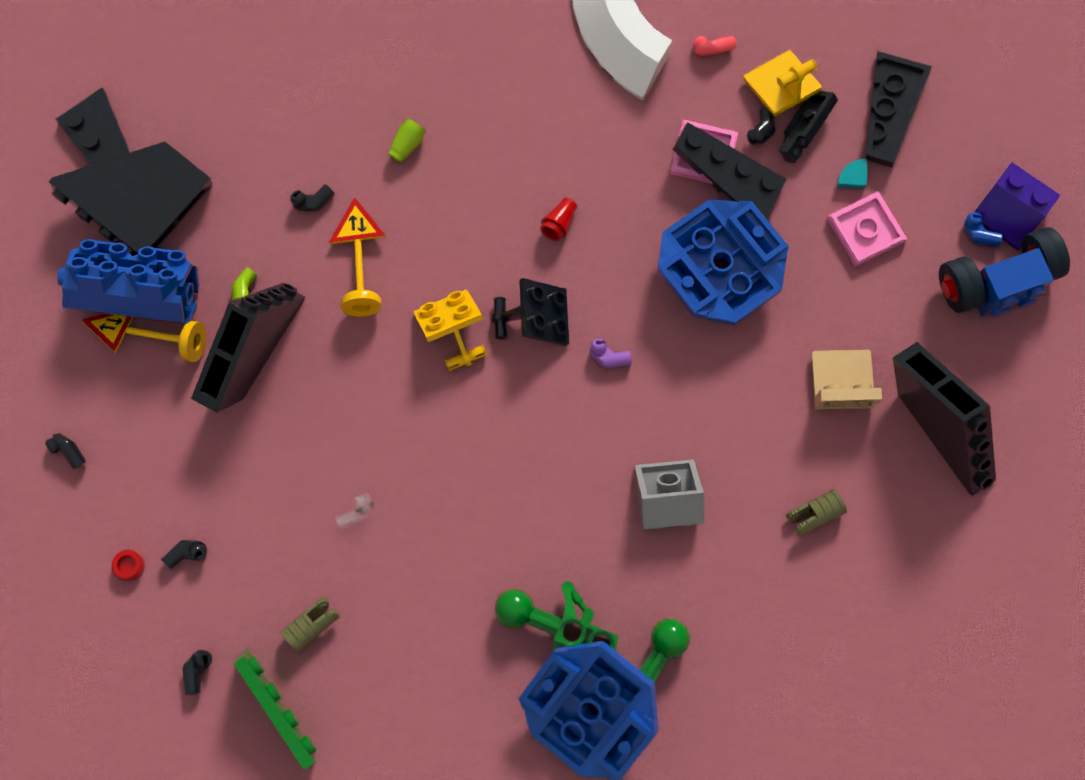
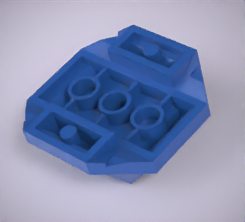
M708 200L662 233L657 271L693 317L735 326L781 292L789 246L752 201ZM722 260L728 267L720 269L714 265V261Z
M604 641L556 648L519 697L531 736L576 773L584 777L621 780L659 731L654 681ZM589 703L596 705L598 710L593 709Z

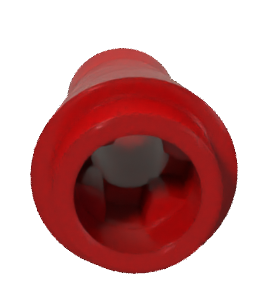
M563 198L541 220L540 230L542 234L553 241H559L565 237L574 212L577 209V204L569 198Z

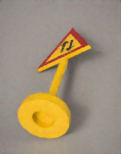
M355 197L330 239L329 245L354 241L357 290L350 291L341 298V311L349 316L366 317L378 313L382 309L381 297L377 293L364 290L361 240L383 238L386 235Z
M102 314L82 320L115 354L125 334L178 342L180 356L188 362H197L201 358L206 346V328L202 322L198 321L188 322L181 330L180 335L129 327L134 317Z

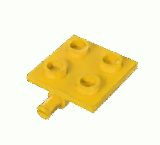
M791 50L743 75V80L774 116L822 90L820 83L811 74V72L817 70L816 62L810 59L802 64Z
M467 289L452 292L444 299L426 303L420 309L413 311L428 342L453 333L460 354L444 360L449 372L463 365L468 367L472 365V361L487 356L483 344L466 351L458 331L483 320L481 312Z

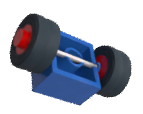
M1051 227L1028 233L1022 239V254L986 266L981 271H979L973 260L967 256L943 263L939 268V282L947 303L957 313L977 308L981 317L992 314L993 318L1006 314L1010 311V307L1019 305L1020 308H1024L1037 301L1036 297L1047 292L1045 288L1069 273V252L1061 235Z

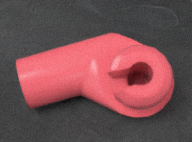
M700 36L693 41L694 52L698 56L704 57L731 51L736 48V40L733 36H727L707 42L706 37Z

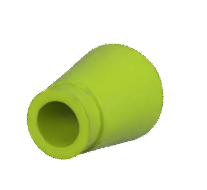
M406 119L404 123H400L387 154L402 163L424 140L425 129L416 122Z

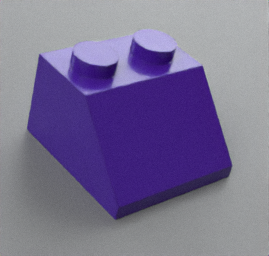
M1011 162L974 212L982 216V224L988 231L1002 233V240L1018 251L1021 248L1023 237L1036 229L1061 195Z

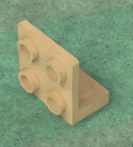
M870 350L812 352L811 362L815 410L875 408L882 400L881 388H874Z

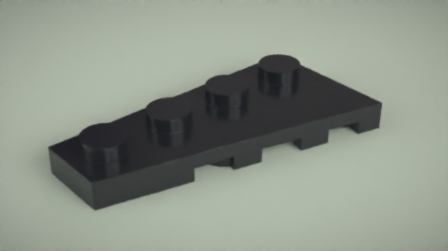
M877 51L865 159L893 168L932 66Z
M103 87L56 118L57 122L90 165L130 153Z
M688 122L672 149L698 174L706 176L713 183L711 186L719 193L722 191L729 199L735 202L752 201L766 219L786 181V178Z

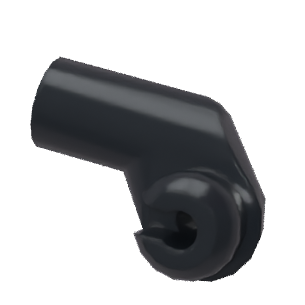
M324 184L314 195H306L300 190L295 191L291 194L290 201L298 211L316 212L335 193L329 186Z
M181 540L161 560L172 570L183 559L203 560L207 555V546L201 541Z
M196 651L183 665L185 695L201 693L199 677L212 663V655L209 651Z

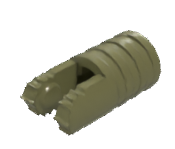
M832 489L793 509L785 516L788 521L795 523L811 515V518L799 524L795 530L798 536H803L846 514L847 509L840 494L835 489Z
M321 597L280 632L297 653L339 619L340 614L337 610L331 609L325 612L329 607V601L326 597Z

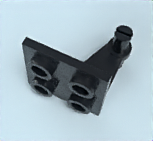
M522 278L519 279V307L506 311L505 297L493 299L494 314L492 315V322L495 323V339H507V322L521 319L522 337L563 346L569 345L567 291L565 288Z

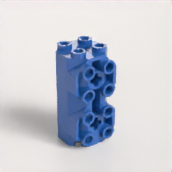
M94 239L83 240L78 248L70 250L65 268L61 267L59 269L57 277L58 285L62 286L63 308L187 324L192 320L197 307V302L192 301L193 294L199 293L200 286L198 267L193 266L186 259V254L181 250L146 246L140 248L137 255L131 256L124 243L96 241Z

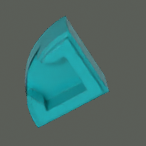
M859 159L849 163L842 170L837 180L836 188L865 189L867 186V159Z

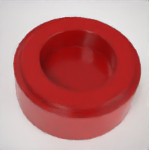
M122 550L114 556L111 568L117 578L123 581H134L142 575L145 562L139 553L133 550Z

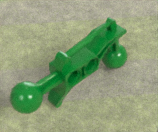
M570 581L562 584V592L566 601L563 618L534 607L529 595L522 590H507L496 600L495 615L502 625L507 628L517 629L528 624L555 636L554 650L560 647L592 643L594 637L604 635L608 638L610 647L616 651L618 635L591 625L594 611L584 604L582 597L574 589V585ZM574 604L578 605L583 611L580 620L577 619ZM664 619L653 627L651 633L653 649L640 668V671L655 682L669 658H677L686 652L690 644V633L681 621ZM570 623L578 625L581 630L580 638L573 642L566 640L563 636L564 627Z

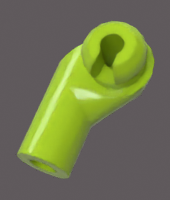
M246 267L232 284V301L248 295L249 286L258 276L250 268Z

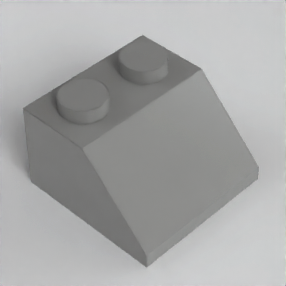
M694 459L635 465L639 510L643 529H661L663 527L691 526L704 523V491Z

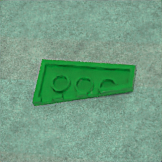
M246 649L237 655L233 664L305 770L315 763L314 753L317 749L308 735L302 736L297 728L300 725L298 719L290 708L286 710L280 700L282 696L273 682L269 683L263 673L265 671L259 660L251 654L249 649Z

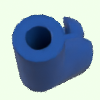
M973 212L968 214L964 220V229L971 240L977 244L999 248L1002 241V233L986 231L982 224V216L979 213Z

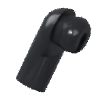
M767 107L759 110L760 124L747 133V139L752 145L765 143L775 133L774 115Z
M61 433L53 434L52 438L46 440L45 444L48 450L53 454L61 450L73 469L87 462L75 442Z

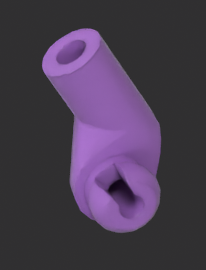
M603 339L592 341L590 354L604 368L632 365L630 351L614 353L606 346V341Z

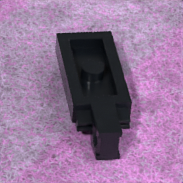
M820 91L805 99L783 132L785 139L779 149V153L782 154L786 162L795 163L802 155L803 149H806L838 102L835 93Z

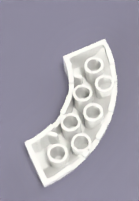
M572 0L574 14L582 39L598 60L599 66L601 68L604 67L614 78V81L626 91L643 100L670 56L672 40L657 31L645 19L634 0Z

